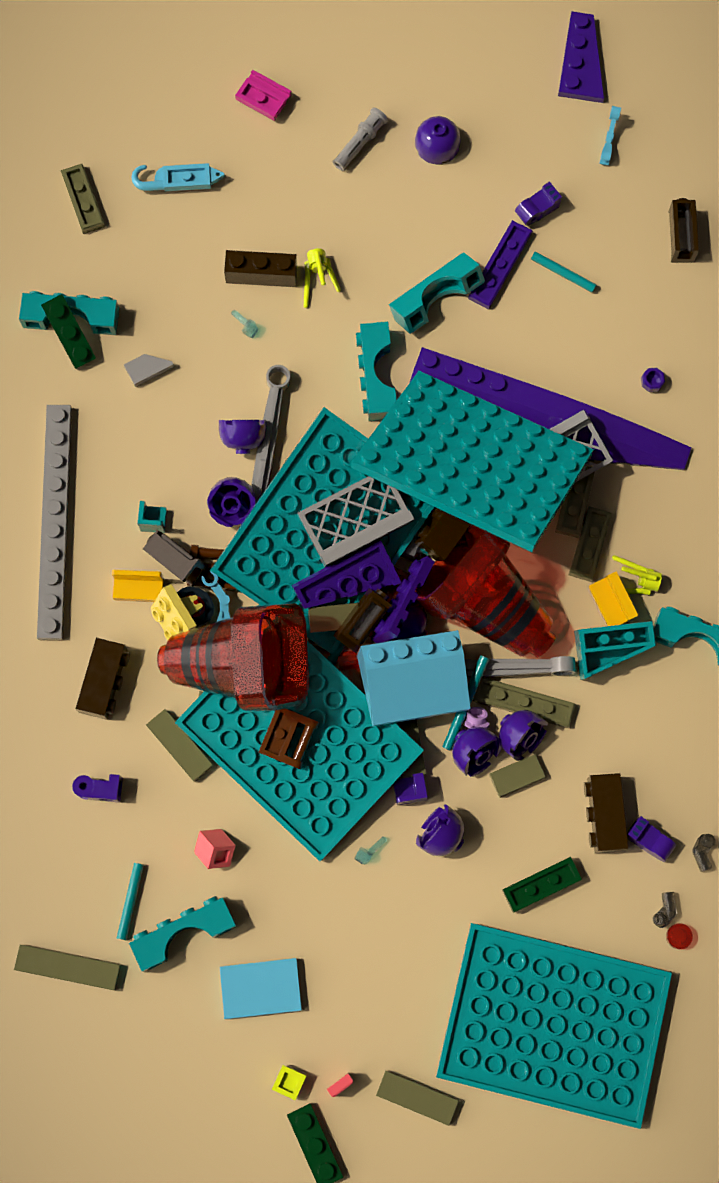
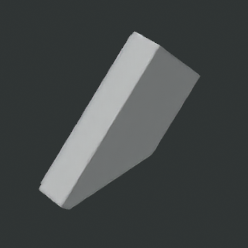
M143 354L124 364V367L133 384L137 387L174 368V364L169 360Z

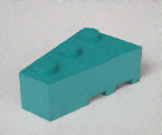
M652 621L574 631L580 680L586 679L655 646Z

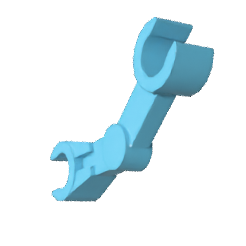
M612 106L609 117L611 123L609 131H607L606 143L602 150L599 164L609 165L616 121L619 120L621 107Z
M211 572L214 575V581L207 583L202 576V582L206 586H210L219 599L220 612L217 623L230 618V598L217 582L218 576ZM228 622V631L230 632L232 625Z

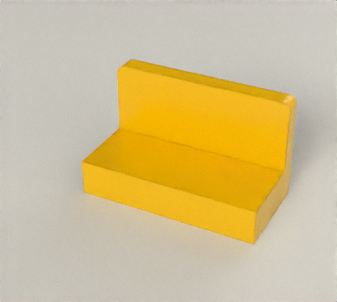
M112 570L114 578L113 600L155 602L164 587L162 572Z
M617 571L589 585V590L607 626L621 625L638 616Z

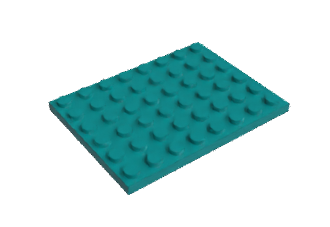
M418 371L354 457L351 468L533 552L591 458L594 449Z
M323 407L210 571L272 614L276 615L278 613L294 629L305 634L307 638L333 655L341 643L333 636L337 630L311 633L308 608L304 609L291 586L325 568L297 513L368 477V475L351 468L352 460L368 438ZM375 479L371 489L385 493L387 484ZM370 482L363 485V487L369 488ZM355 489L352 491L349 500L363 505L367 492ZM389 489L388 494L394 496ZM400 490L398 492L414 520L404 527L380 538L393 566L434 508V506ZM370 493L366 506L380 510L384 497ZM348 494L340 498L347 499ZM386 499L383 511L394 514L401 510L397 501ZM334 500L330 502L327 512L341 516L345 503ZM348 504L344 517L358 521L362 508ZM326 505L322 506L319 509L325 511ZM365 509L361 522L373 525L376 523L379 514ZM313 511L305 515L310 525L320 527L323 514ZM326 515L322 529L336 533L340 519ZM381 515L380 520H382V519H384V518H386V517H388V516ZM343 521L339 534L350 537L355 533L357 525ZM360 526L358 532L365 529V527ZM313 530L315 536L317 537L318 531ZM323 532L320 533L318 542L323 550L332 546L335 536ZM338 537L336 543L344 539ZM366 591L352 597H342L335 599L333 602L317 606L357 603Z
M277 613L248 644L250 653L249 674L240 694L235 697H227L214 694L217 693L214 689L211 690L212 693L204 691L176 720L175 724L321 862L424 750L396 723L373 727L366 695ZM242 651L221 673L217 684L220 690L226 683L229 669L234 665L230 684L222 692L224 695L232 693L238 684L242 668ZM277 705L320 722L318 729H315L303 757L302 762L304 764L301 770L258 753ZM298 723L287 750V756L293 758L305 724Z
M470 923L436 1078L641 1129L672 973Z

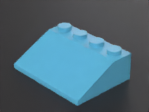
M458 630L360 647L357 658L373 727L470 710L464 652Z

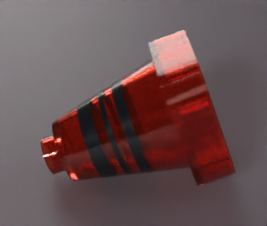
M471 524L446 560L434 562L424 584L419 589H415L418 593L415 602L432 617L443 620L451 619L520 657L528 653L533 654L536 658L542 656L556 639V635L550 631L553 619L506 555L510 543Z
M295 603L240 607L231 618L172 635L167 644L162 645L158 651V668L162 674L168 676L173 684L235 698L239 707L244 711H275L299 706L305 701L309 689L307 631L304 613L300 606Z

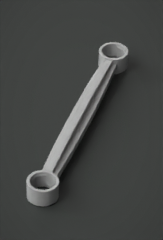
M283 365L270 367L266 374L267 385L270 388L263 420H266V435L263 443L257 448L251 484L256 494V503L269 484L283 391L290 385V372ZM275 372H282L286 375L287 380L284 384L275 385L270 381V376Z
M559 656L550 659H489L482 677L544 673L558 676L571 675L576 673L575 658ZM465 659L467 677L472 676L478 660Z

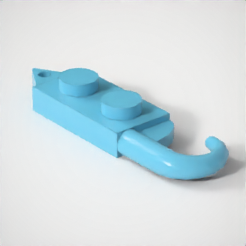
M209 163L172 165L159 168L155 174L154 181L143 182L139 180L138 175L142 170L147 169V166L141 165L135 168L131 178L134 186L143 191H181L211 189V185L224 178L225 174L210 167Z

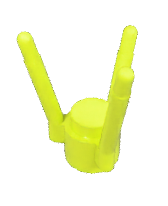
M321 248L308 251V261L304 262V308L308 307L311 270L319 274L321 285L324 286L326 282L323 271L327 269L336 291H341L331 267L330 259L326 258L325 250Z
M616 555L612 556L613 560L631 567L623 566L621 568L622 571L639 576L638 585L642 586V588L626 589L628 594L650 595L651 590L656 592L659 590L662 573L655 572L654 569L645 568Z

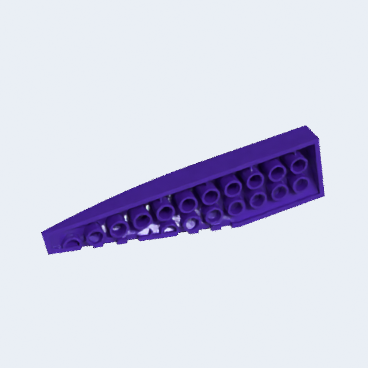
M423 347L410 379L411 382L417 372L421 371L547 429H551L582 410H586L592 424L613 459L612 464L618 462L628 463L633 466L649 465L654 468L684 470L692 448L591 405ZM588 426L578 431L577 441L590 444L592 433ZM575 433L568 436L567 438L573 439ZM594 438L593 445L599 446ZM592 448L594 450L589 461L606 460L601 450Z

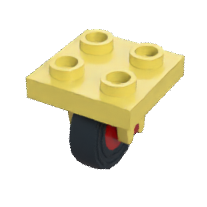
M170 584L163 587L151 610L153 618L162 626L165 638L176 649L183 645L184 639L190 630L205 626L210 622L214 613V604L211 597L198 587L189 586L176 592L173 585Z

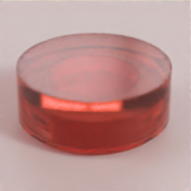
M682 923L670 926L666 932V941L674 949L687 948L693 939L691 929Z

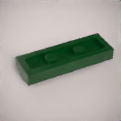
M61 294L41 304L74 368L76 369L96 359L64 296Z
M568 857L502 889V892L512 912L515 913L581 881L582 878L572 858Z
M311 1103L288 1113V1120L316 1183H334L342 1179V1172Z

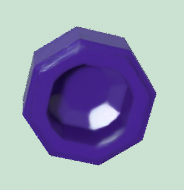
M648 368L641 377L642 387L648 392H658L665 383L664 373L658 368Z

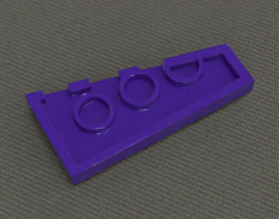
M571 11L558 92L559 97L603 103L604 95L593 14Z
M377 539L291 586L302 607L306 609L333 602L335 599L342 597H352L367 591L369 588L374 591L377 588L382 589L384 586L401 584V580L382 541Z
M426 556L420 560L416 559L408 569L410 572L408 578L402 580L396 590L399 593L395 599H391L389 602L392 607L388 609L384 618L373 629L375 632L371 638L373 642H387L398 636L400 632L398 626L406 620L409 614L405 609L415 602L418 596L415 589H419L424 584L435 562L430 557Z

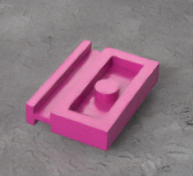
M252 70L250 76L246 78L235 94V99L275 121L286 105L288 98L292 96V92Z

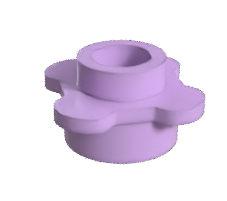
M471 707L465 716V726L467 728H488L489 722L486 720L488 717L486 710L481 707Z

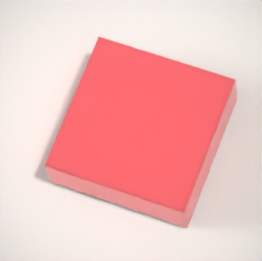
M347 1073L328 1087L327 1091L332 1097H335L353 1084V1079Z

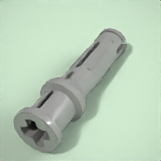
M373 107L364 122H360L357 133L332 161L336 168L344 171L366 142L374 139L379 128L388 122L387 116L381 110Z

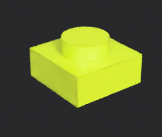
M282 1065L272 1090L296 1101L306 1075Z

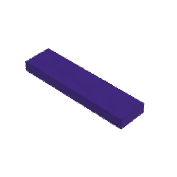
M513 220L511 221L482 272L485 282L471 291L468 297L469 300L489 310L532 235L533 230Z

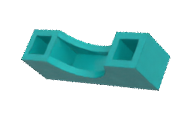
M461 253L391 302L389 307L394 320L409 334L413 333L429 321L428 310L435 300L451 293L467 295L485 282L480 265L466 253Z
M38 291L22 293L19 321L22 327L47 330L51 323L41 304L62 293H54L53 295H46ZM62 294L73 315L84 318L89 323L93 334L117 335L120 310L117 300L106 296L98 299L90 298L87 295L72 297Z
M388 321L360 324V332H356V345L361 347L362 354L358 355L359 369L364 370V377H360L361 391H366V399L362 400L363 414H368L369 421L383 420L396 402L395 388L383 384L374 371L378 360L390 353L391 342Z
M662 607L659 610L653 624L655 642L672 648L678 641L684 638L695 637L702 639L714 649L719 666V625L713 624L711 626L705 624L701 618L696 616H684L673 607Z
M214 896L204 901V907L196 911L192 907L181 912V918L173 922L171 919L160 922L156 925L158 929L151 933L145 930L134 935V941L130 942L129 945L141 972H146L167 962L169 945L172 939L183 930L197 928L206 931L215 938L236 928L237 925L223 897L218 899L217 896Z

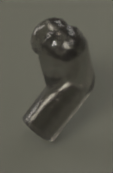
M702 834L699 836L692 849L700 872L713 868L707 856L716 841L712 834Z
M674 892L661 893L663 907L653 916V923L659 928L667 927L677 916Z

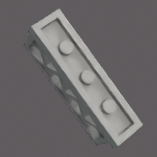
M582 410L550 429L565 437L575 433L572 440L590 448L601 450L606 460L599 464L587 462L588 465L593 467L586 470L585 466L576 482L613 461L586 410ZM586 426L589 427L592 433L590 444L576 440L578 431ZM594 438L599 446L593 445Z
M368 476L297 513L324 567L404 527L414 520L397 489L387 485L385 493L373 490L371 488L375 479ZM370 482L369 488L363 487V485ZM355 489L367 492L363 505L349 500L352 491ZM389 489L394 496L388 494ZM370 493L384 497L380 510L366 506ZM348 494L347 499L340 498ZM386 499L397 501L401 510L394 514L383 511ZM337 500L345 503L341 516L327 512L330 502ZM348 504L362 508L358 521L344 517ZM326 505L325 511L319 509L322 506ZM365 509L379 514L375 524L368 525L361 522ZM313 511L323 514L320 527L310 525L305 515ZM326 515L340 519L336 533L322 529ZM381 515L388 516V517H386V518L380 520ZM343 521L357 525L352 536L348 537L339 534ZM360 526L365 527V529L358 532ZM313 530L318 531L317 537L315 536ZM321 532L335 536L332 546L325 550L322 549L318 542ZM338 537L344 539L336 543Z

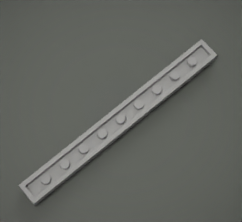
M47 405L37 621L38 640H63L71 405Z

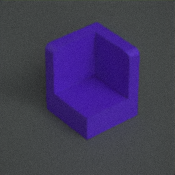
M423 773L413 774L412 777L398 779L393 783L397 805L426 801L428 798Z

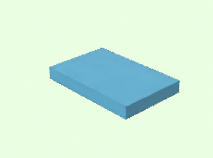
M297 958L220 967L224 1019L302 1011Z

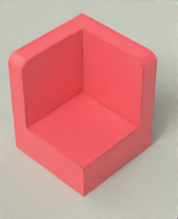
M222 829L203 830L199 832L195 854L208 869L230 867L236 845Z

